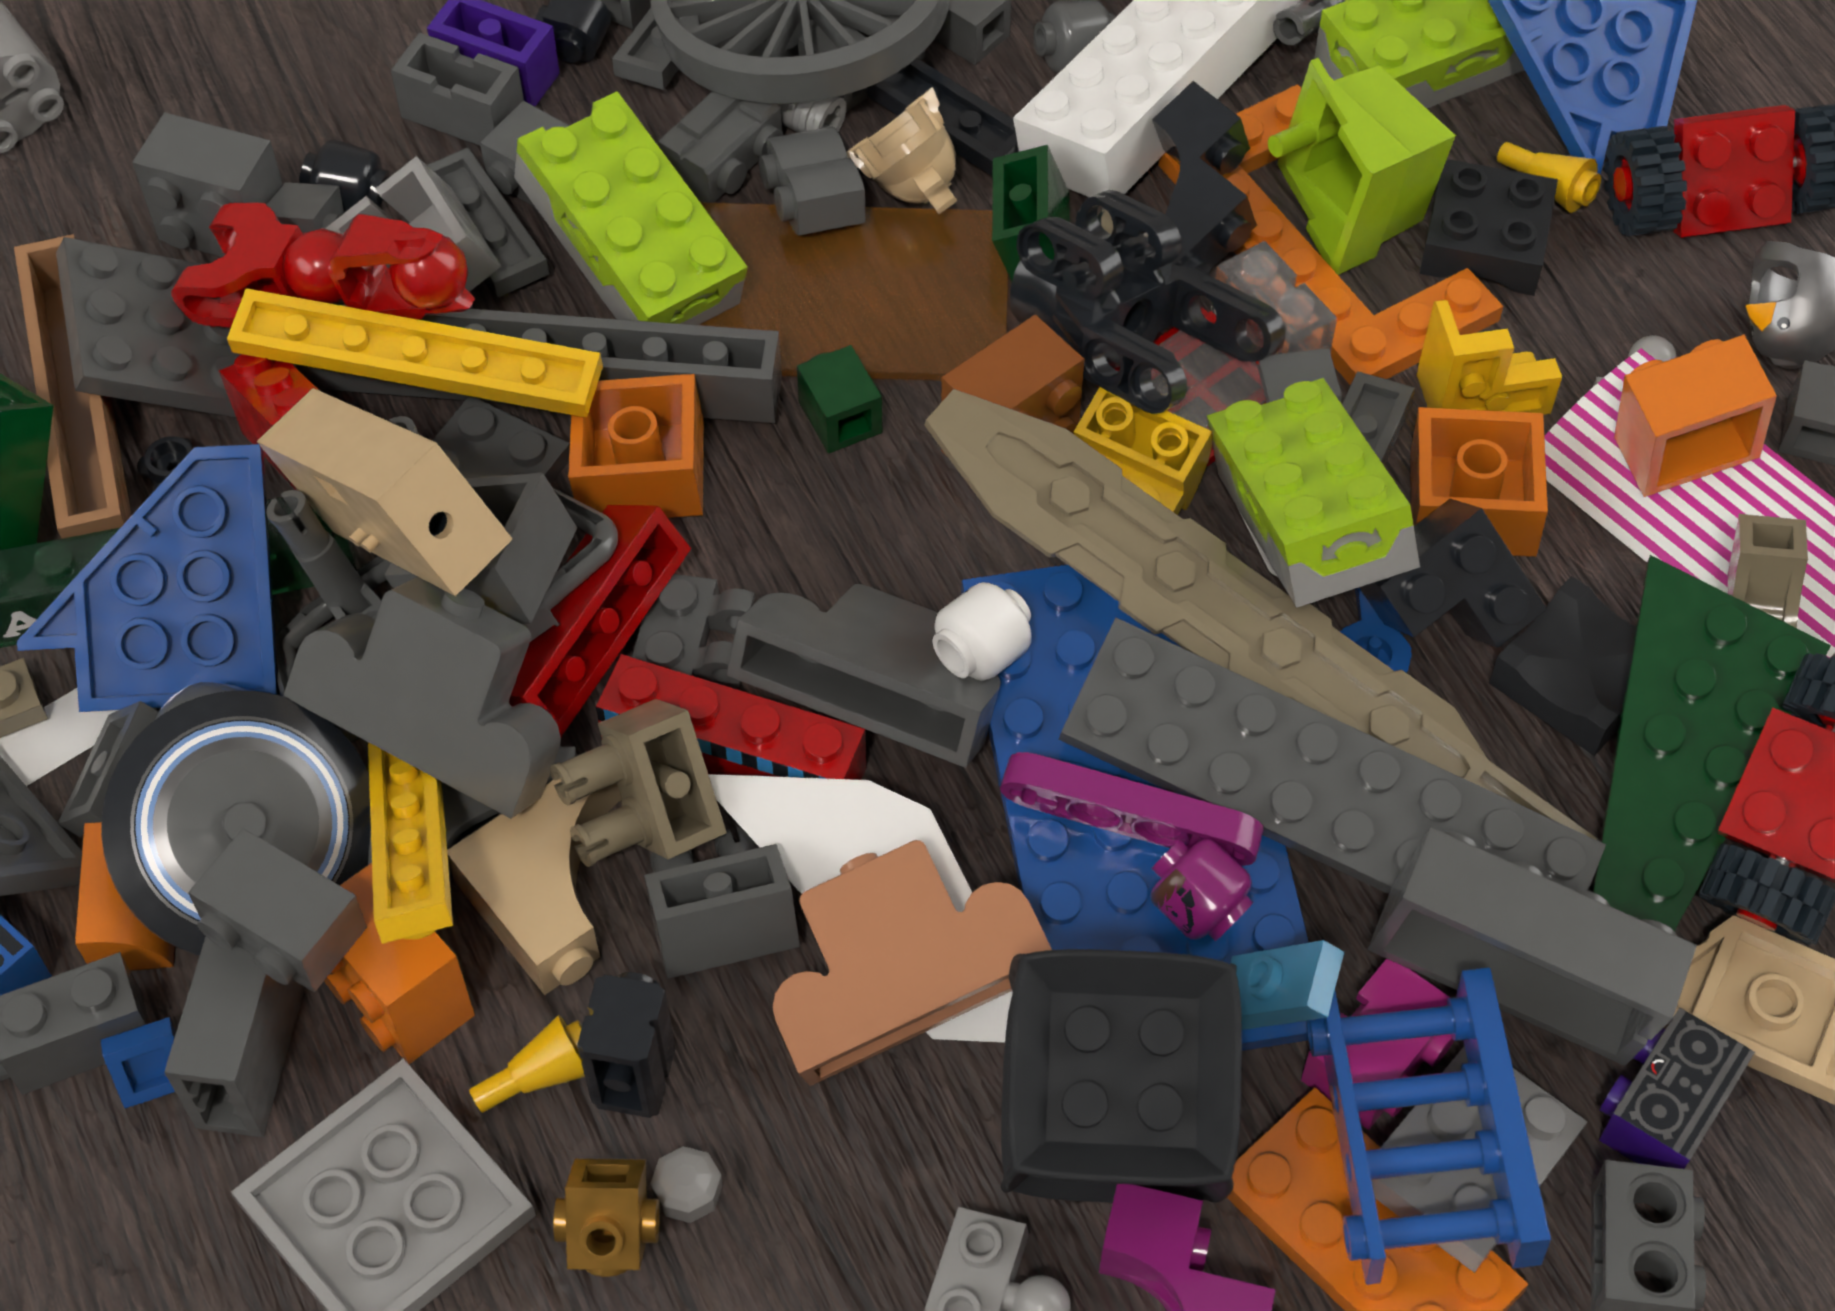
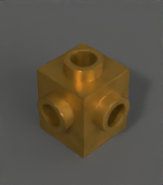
M574 1159L565 1187V1198H557L555 1202L553 1223L555 1242H566L567 1269H584L592 1275L601 1277L617 1276L625 1273L627 1270H640L646 1243L658 1242L660 1219L659 1200L647 1199L646 1159Z

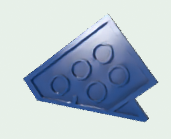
M1488 0L1571 156L1595 159L1598 164L1597 173L1601 174L1608 142L1612 135H1616V132L1659 126L1667 127L1697 0Z
M259 444L194 447L17 640V651L75 649L79 712L120 710L139 701L152 708H162L173 695L187 686L199 682L229 684L249 691L279 695L276 679V642L268 517L266 514L264 454Z

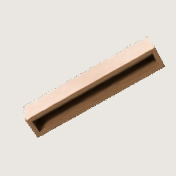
M74 234L15 246L14 251L36 394L54 405L47 466L57 530L76 571H80L132 515L112 398L77 392L74 387L56 252L64 237L75 239Z

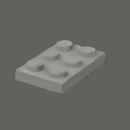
M1465 1046L1442 1073L1460 1071L1461 1064L1468 1063ZM1513 1068L1540 1187L1580 1135L1588 1121ZM1465 1100L1414 1106L1380 1149L1475 1138V1131L1482 1130L1478 1106L1467 1107ZM1479 1168L1371 1180L1375 1199L1399 1217L1489 1208L1490 1200L1497 1199L1492 1174L1482 1175ZM1493 1237L1440 1243L1437 1245L1475 1273L1495 1247L1496 1242Z

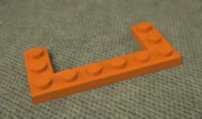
M1297 84L1236 113L1242 120L1250 149L1245 153L1243 160L1236 169L1222 176L1247 195L1257 226L1252 230L1246 243L1234 251V253L1318 349L1329 348L1334 367L1350 386L1357 371L1388 379L1419 363L1434 301L1448 300L1460 335L1477 333L1500 321L1504 306L1469 268L1373 315L1248 175V173L1279 159L1270 153L1267 144L1270 136L1289 128L1301 87ZM1165 152L1159 158L1158 165L1176 185L1180 165Z

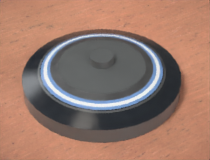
M226 691L212 693L184 702L158 717L134 739L124 752L110 779L103 804L101 839L105 862L112 882L125 905L148 930L178 949L200 956L206 936L197 926L201 919L188 892L243 828L339 886L368 866L371 833L369 773L357 750L333 723L291 701L289 698L258 691Z

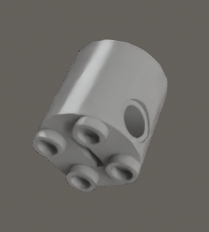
M0 1V153H5L12 149L17 141L33 134L45 122L57 118L63 110L64 101L59 95L60 82L55 68L3 2Z

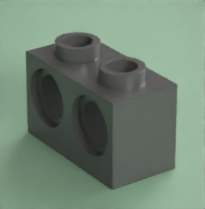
M1605 1160L1591 1186V1311H1694L1702 1309L1706 1293V1273L1704 1266L1695 1265L1694 1241H1699L1702 1237L1705 1207L1702 1197L1693 1196V1170ZM1644 1203L1654 1207L1661 1214L1664 1223H1652L1645 1220L1638 1214L1634 1204ZM1646 1271L1655 1275L1663 1284L1665 1292L1655 1293L1648 1291L1639 1284L1634 1272Z

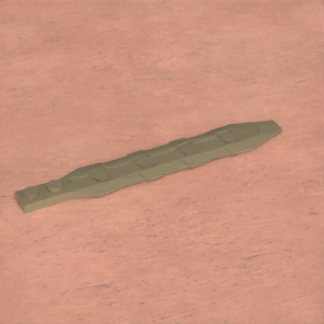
M953 389L926 419L924 424L926 429L993 518L1047 557H1058L1116 599L1119 602L1118 608L1153 634L1163 633L1187 651L1595 840L1598 839L1489 761L1455 707L1402 669L1394 671L1332 626L1331 618L1310 603L1296 608L1287 593L1226 550L1225 542L1191 518L1182 519L1122 476V469L1066 428Z

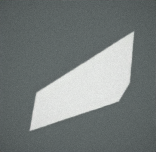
M708 774L716 800L760 848L777 844L788 880L801 894L841 875L840 868L848 861L860 855L876 853L879 857L911 841L920 840L925 844L956 911H964L965 903L972 891L931 809L869 780ZM1013 991L943 1023L926 1033L932 1039L1005 1042L1008 1011Z

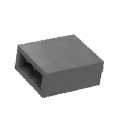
M207 937L204 940L164 1073L195 1128L264 1137L306 987L293 979L287 985L273 980L255 964L253 960L254 955L237 945L231 951L225 950Z

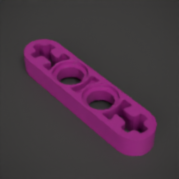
M1018 752L1012 754L1008 760L1000 786L1001 793L1007 799L1021 806L1167 848H1171L1179 840L1190 849L1199 840L1205 838L1213 839L1241 866L1251 865L1256 861L1264 831L1263 825L1257 819L1243 812L1033 753Z

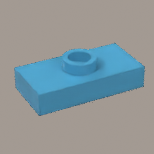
M1324 940L1232 956L1231 963L1237 966L1236 975L1240 990L1242 1030L1328 1018L1344 951Z

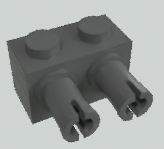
M736 827L740 842H734L730 829L726 830V834L716 838L714 847L718 858L693 863L691 850L670 859H666L654 852L651 853L650 864L654 873L645 874L644 878L655 935L667 979L800 947L792 889L777 844L758 848L757 844L742 827Z

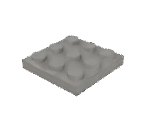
M404 1058L231 1191L238 1205L325 1311H420L536 1216L533 1205Z

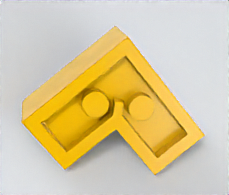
M1448 300L1434 301L1417 370V377L1428 408L1551 414L1562 375L1555 358L1536 361L1532 352L1513 353L1514 345L1508 328L1460 335Z

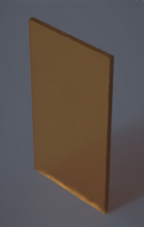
M701 203L748 266L740 303L699 325L779 331L782 376H797L796 365L809 361L820 353L833 352L852 345L871 379L942 381V376L1006 334L1008 273L992 242V210L946 209L938 214L935 209L865 207V223L797 235L789 221L781 222L776 205Z

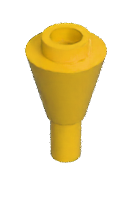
M1505 142L1497 154L1498 163L1516 171L1558 179L1554 200L1570 213L1577 211L1582 205L1588 206L1596 197L1601 185V175L1597 173L1598 164L1595 159L1542 152L1533 153L1510 142Z
M560 1015L556 1016L507 1063V1068L470 1088V1094L481 1113L486 1112L521 1091L525 1094L584 1078L582 1059L577 1047L582 1029L579 1020L567 1025Z

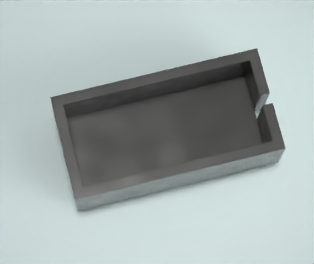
M1430 827L1395 879L1367 950L1455 990H1458L1462 971L1491 968L1500 1010L1625 1066L1646 1046L1647 1040H1652L1673 1019L1697 945L1676 936V933L1663 923L1654 920H1639L1610 907V904L1603 897L1585 890L1574 891L1547 879L1540 870L1528 863L1507 861L1478 848V845L1465 835L1456 832H1442Z

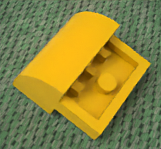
M1101 387L1097 390L1074 430L1075 436L1122 469V476L1176 515L1179 514L1181 508L1187 510L1206 469L1213 441V434L1209 429L1167 410L1158 414L1146 412Z

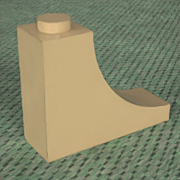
M561 778L556 781L552 780L546 784L542 797L515 817L510 819L501 814L447 850L448 863L455 884L544 995L560 984L567 986L575 983L591 969L593 962L600 958L594 927L585 916L576 898L577 873L581 859L576 852L575 846L582 843V841H573L570 829L574 825H581L608 813L621 801L622 797L617 783L580 798L571 805H566L558 796L554 786L562 782Z

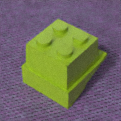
M1316 58L1310 61L1289 128L1270 136L1267 144L1270 153L1274 157L1279 158L1277 165L1309 219L1306 226L1308 234L1322 258L1339 275L1375 258L1381 243L1423 221L1456 135L1380 65L1333 80L1328 75L1320 59Z

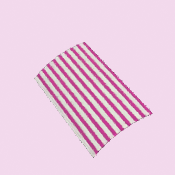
M1640 348L1601 379L1545 434L1546 480L1644 561L1648 562L1649 556L1652 555L1728 593L1727 575L1739 514L1806 520L1808 561L1801 592L1797 629L1831 645L1826 654L1828 658H1831L1835 653V499L1765 444L1763 445L1760 458L1643 497L1614 438L1624 376L1630 374L1639 365L1656 360Z

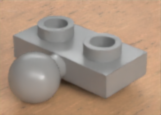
M958 1207L924 1311H1070L1071 1303L1066 1288L1053 1277L1037 1275L1026 1279L1021 1284L1015 1283L1029 1237L1026 1224Z

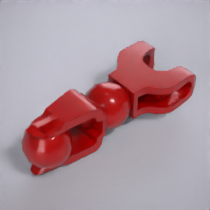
M228 203L221 206L209 228L225 255L212 263L186 267L171 291L174 302L191 321L206 326L218 327L232 326L246 288L329 304L344 301L347 307L417 320L422 319L426 313L464 312L470 309L475 299L465 288L468 267L464 252L450 237L444 236L437 231L428 228H414L402 220L358 214L353 218L344 235L324 228L302 233L298 225L281 224L275 212L264 203Z

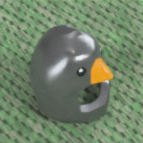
M1767 241L1756 251L1753 262L1749 305H1745L1750 318L1752 340L1761 355L1771 358L1773 365L1788 370L1800 369L1804 360L1817 362L1835 349V257L1799 248L1788 242ZM1783 266L1795 270L1798 280L1780 276L1770 270V268Z

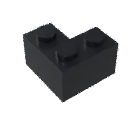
M1448 499L1414 526L1420 568L1359 587L1384 625L1416 637L1442 615L1450 611L1466 636L1499 648L1547 610L1483 509L1453 499Z

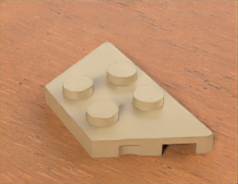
M1735 915L1731 916L1713 929L1707 939L1696 947L1674 1015L1679 1007L1755 1051L1747 1066L1835 1105V959Z

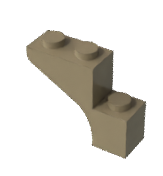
M1739 514L1727 575L1728 594L1797 628L1801 592L1808 561L1806 520Z

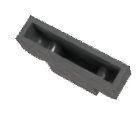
M418 576L384 594L375 620L361 613L348 614L306 636L298 649L283 695L300 706L510 819L542 797L550 775V766L554 764L560 746L559 728L550 713L541 706L531 703L517 704L514 707L509 704V698L531 641L530 630L526 626L484 605L483 598L473 591L463 588L454 596Z
M854 584L827 612L819 611V607L812 601L791 593L777 592L761 597L737 621L727 670V676L965 768L985 744L1001 684L998 675L985 681H979L969 676L960 678L951 673L942 664L934 650L932 641L936 634L934 625L938 612L863 584Z

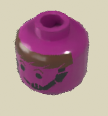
M1205 838L1199 840L1190 849L1179 840L1151 868L1160 877L1150 894L1152 903L1189 939H1201L1208 934L1214 941L1218 940L1254 903L1247 896L1252 886L1250 874L1213 839Z

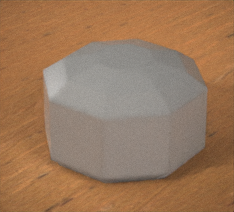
M684 1146L659 1158L650 1183L653 1196L659 1200V1207L664 1216L692 1223L715 1211L723 1187L721 1174L710 1154Z

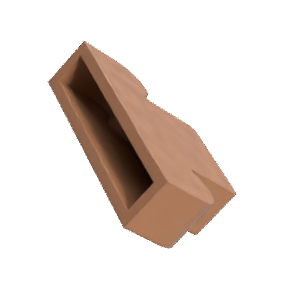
M914 840L879 857L876 853L860 855L848 861L840 868L841 875L802 893L800 905L829 967V974L822 976L817 972L805 971L793 974L782 982L774 996V1017L799 1075L809 1086H812L1011 992L1009 969L1012 958L1017 954H1029L1052 950L1028 899L1021 890L1009 883L993 882L982 885L971 893L965 903L964 911H956L925 844L920 840Z

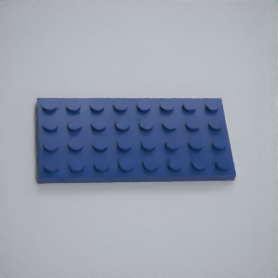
M1069 565L962 580L961 594L981 582L994 584L1003 590L1011 589L1018 593L1028 605L1031 613V619L1028 622L1032 636L1029 649L1024 655L998 674L1001 684L988 731L999 787L1001 786L1010 756L1023 752L1046 756L1163 789L1058 740L1115 617L1146 632L1153 633L1118 608L1119 602ZM1163 633L1153 634L1161 639H1164L1174 645L1179 646L1170 638L1165 636ZM1001 793L1019 889L1028 899L1052 950L1100 949L1175 953L1207 957L1230 964L1232 956L1309 943L1286 846L1262 835L1256 861L1251 865L1242 866L1252 878V886L1247 896L1254 903L1218 940L1214 941L1208 934L1201 939L1193 940L1186 937L1151 901L1150 894L1152 888L1160 879L1151 868L1170 848L1030 809L1012 802ZM1306 1021L1242 1030V1051L1307 1041Z

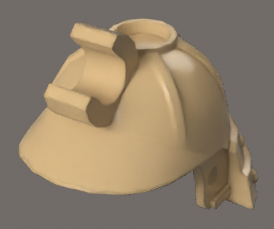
M932 87L905 108L906 110L871 137L860 141L846 153L857 168L867 177L872 178L892 197L908 203L924 202L926 204L930 202L937 213L940 214L957 202V199L948 188L952 184L951 180L954 177L956 168L955 150L949 134L943 125L944 121L938 110L940 103Z

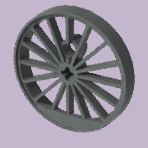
M650 0L664 48L672 62L687 77L701 86L725 96L752 102L775 104L804 103L835 98L867 88L892 76L914 61L932 43L942 28L949 7V0ZM877 14L895 15L900 17L895 21H891ZM810 19L817 23L838 47L837 49L814 53ZM801 21L806 55L782 57L798 22ZM840 23L870 36L856 42ZM772 35L762 57L748 55ZM734 37L722 48L713 46L717 43Z

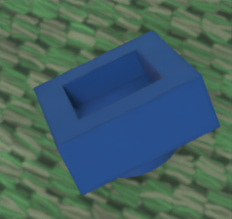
M170 1017L101 1039L102 1055L124 1109L175 1092L164 1073L176 1035Z

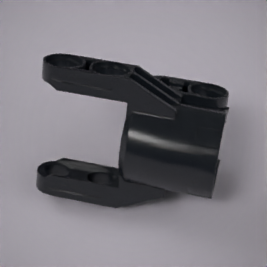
M1106 190L1087 198L1082 203L1080 210L1077 211L1075 225L1060 217H1046L1024 226L1018 233L1016 245L1020 262L1015 270L1010 289V309L1013 315H1015L1019 322L1023 323L1036 314L1084 358L1083 378L1146 412L1153 414L1163 413L1178 405L1184 400L1187 393V379L1174 354L1153 343L1158 332L1170 326L1244 362L1261 361L1276 353L1284 344L1285 326L1275 309L1204 272L1172 264L1181 251V236L1175 223L1165 214L1118 191ZM1099 206L1105 208L1112 218V234L1105 231L1099 223L1097 212ZM1040 232L1048 236L1054 248L1053 260L1045 256L1039 244ZM1201 296L1208 298L1214 305L1216 311L1215 323L1207 320L1202 314L1199 301ZM1248 319L1257 323L1262 330L1264 336L1262 347L1254 344L1248 337L1246 331ZM1152 368L1157 369L1166 379L1168 385L1167 396L1159 393L1154 387L1151 379Z

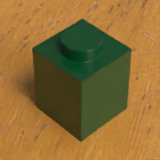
M852 345L833 352L820 353L809 361L796 365L799 403L828 454L883 433L882 396Z

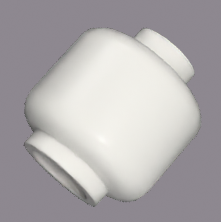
M981 582L970 587L938 612L934 625L936 634L932 640L934 650L942 664L957 677L966 678L969 676L979 681L991 679L1024 655L1029 649L1032 639L1031 628L1028 623L1031 619L1030 609L1024 599L1011 589L1003 590L997 585Z

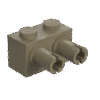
M654 699L598 723L602 736L601 746L562 763H555L550 766L552 779L556 781L561 778L562 782L554 786L558 796L566 805H571L576 800L615 783L618 785L622 797V807L581 825H574L570 829L572 840L575 842L582 841V843L575 846V849L581 861L588 867L635 844L666 859H670L727 833L691 718L686 709Z

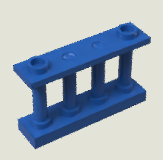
M1491 968L1462 971L1456 997L1448 998L1447 1006L1340 1018L1336 991H1334L1328 1018L1307 1020L1306 1027L1312 1057H1324L1353 1215L1343 1217L1346 1251L1349 1261L1361 1260L1365 1284L1381 1283L1386 1261V1249L1493 1237L1497 1245L1507 1244L1512 1269L1542 1265L1551 1237ZM1451 1034L1453 1041H1464L1468 1063L1461 1064L1460 1071L1353 1083L1346 1046ZM1465 1100L1467 1107L1478 1106L1482 1130L1475 1131V1138L1367 1151L1365 1149L1358 1112ZM1479 1168L1482 1175L1492 1174L1497 1199L1490 1200L1489 1208L1382 1220L1378 1218L1371 1180Z

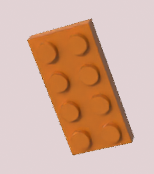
M1315 1087L1235 1161L1232 1174L1234 1186L1232 1192L1226 1198L1344 1311H1507L1524 1294L1528 1283L1493 1250H1491L1474 1273L1437 1244L1386 1249V1261L1381 1283L1366 1285L1361 1260L1349 1261L1345 1246L1343 1217L1353 1214L1333 1105ZM1362 1131L1366 1151L1381 1148ZM1375 1199L1379 1220L1400 1218Z

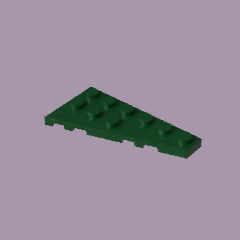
M1650 555L1646 565L1640 613L1637 619L1635 642L1629 678L1626 684L1608 804L1601 834V842L1606 844V847L1597 866L1592 892L1603 897L1612 908L1639 920H1654L1663 923L1675 931L1711 866L1719 846L1723 844L1726 838L1718 834V829L1772 708L1791 715L1792 712L1786 711L1782 704L1803 657L1808 653L1814 656L1815 653L1826 656L1831 645Z

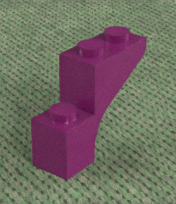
M1117 1184L1102 1249L1100 1274L1123 1279L1139 1286L1154 1296L1167 1311H1272L1276 1289L1203 1272L1212 1230L1198 1226L1203 1201L1133 1184Z

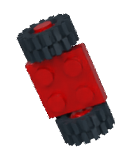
M1835 104L1793 109L1787 105L1678 118L1674 119V133L1672 130L1668 131L1666 126L1616 132V135H1612L1610 138L1611 145L1607 146L1606 149L1609 162H1604V172L1608 174V181L1604 182L1605 192L1609 191L1610 199L1607 201L1609 211L1614 210L1612 219L1615 226L1619 225V232L1626 234V236L1672 230V232L1680 237L1786 224L1791 223L1792 212L1794 211L1804 213L1835 208Z
M1808 653L1803 657L1782 704L1786 711L1792 712L1791 715L1772 708L1718 829L1719 835L1769 855V857L1765 858L1759 853L1748 849L1745 851L1738 846L1721 844L1699 891V896L1707 900L1711 905L1724 909V912L1732 916H1738L1776 934L1779 933L1796 942L1798 940L1804 944L1816 945L1835 903V890L1830 886L1824 885L1822 881L1815 877L1804 875L1803 871L1795 867L1835 883V657L1830 659L1824 654L1815 653L1814 656Z

